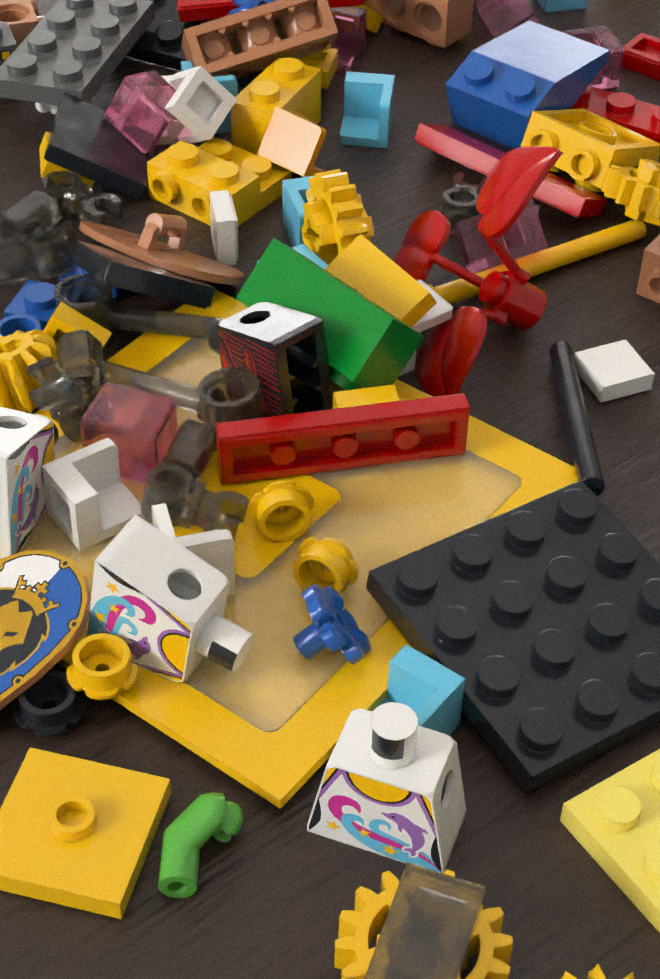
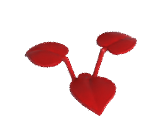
M523 146L509 151L495 164L480 190L476 208L484 216L478 223V230L508 270L502 272L493 271L484 279L439 255L438 253L449 237L451 225L449 219L436 210L423 212L408 227L401 244V249L396 253L393 262L416 281L421 279L423 282L427 279L434 263L480 288L479 299L483 302L485 308L461 306L456 311L454 318L431 329L422 345L417 361L418 379L426 394L432 397L459 394L460 388L483 344L487 330V320L493 321L500 326H504L508 322L518 329L525 331L532 328L542 317L547 305L546 293L528 282L531 274L519 267L499 240V237L504 235L517 221L559 157L564 154L557 148Z

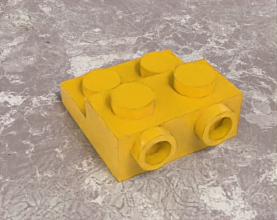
M584 108L532 111L521 147L548 146L557 148L564 154L559 157L550 171L556 173L566 171L572 178L576 179L575 183L578 186L602 193L601 187L608 166L611 167V164L619 166L627 164L636 168L639 165L640 159L658 162L660 157V143Z
M212 137V139L205 141L198 147L180 140L147 162L149 197L211 226L210 191L228 190L229 194L231 193L238 226H240L282 196V180L292 179V171L271 162L265 157L257 156L232 145L227 140Z

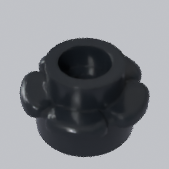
M49 670L40 680L18 696L19 703L13 709L14 718L22 729L28 730L31 728L40 737H54L63 734L70 725H76L80 722L85 712V701L83 698L78 697L79 691H75L70 686L66 673Z

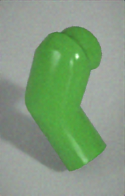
M209 792L200 794L165 829L158 889L162 894L172 898H186L195 894L198 883L200 849L210 837L224 843L230 841L232 835L238 834L243 822V813L237 803L225 801L223 793Z

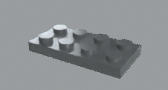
M59 0L0 66V97L58 106L65 92L89 103L155 19L154 2L149 0Z

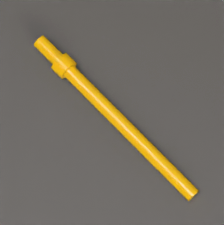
M633 219L518 258L515 261L520 268L529 272L531 277L642 239L646 236V226L643 221ZM504 264L474 274L485 279L493 271L502 272L508 269ZM461 278L436 287L427 284L450 305L478 296L480 289Z

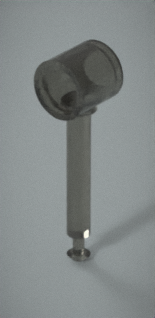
M91 274L69 276L61 280L54 289L56 308L60 302H63L112 332L102 351L109 348L115 342L117 337L116 329L208 340L212 327L217 322L226 319L118 306L117 301L113 300L112 286L102 283Z
M78 352L73 353L66 361L67 371L70 375H75L80 371L86 373L89 381L197 413L199 420L204 423L207 443L215 451H217L216 423L265 417L259 378L255 373L245 368L228 367L213 371L200 381L197 388L98 358H93L90 362L84 361Z

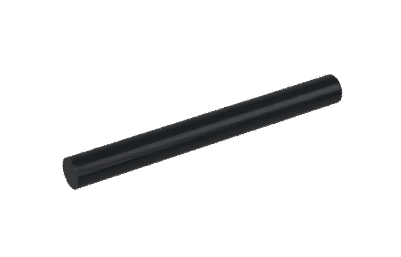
M556 342L550 347L549 355L577 480H582L596 496H599L605 489V483L572 348L567 342Z

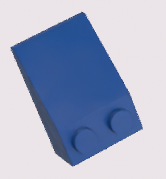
M527 21L474 49L445 85L452 122L454 125L513 149L521 147L532 111L571 109L611 57L610 50L538 23Z

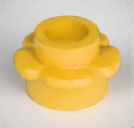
M281 480L270 483L263 491L257 492L250 502L249 510L251 516L256 517L255 525L264 536L274 541L285 542L300 537L309 528L311 523L310 511L314 507V500L312 494L305 487L297 488L294 482Z
M312 536L303 540L299 545L297 551L300 556L294 562L293 575L298 585L304 591L312 584H317L323 589L330 585L338 593H343L348 585H353L358 577L357 563L353 560L350 549L340 540L331 537H324L322 540H319Z
M107 633L93 634L82 639L74 647L72 652L73 665L68 666L66 670L67 681L75 691L84 690L86 696L90 699L107 700L114 698L122 690H127L133 686L138 676V666L132 663L133 655L123 639Z

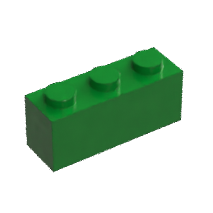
M274 237L236 297L248 307L267 301L324 320L328 364L332 367L329 372L330 380L345 390L393 385L425 337L306 256Z

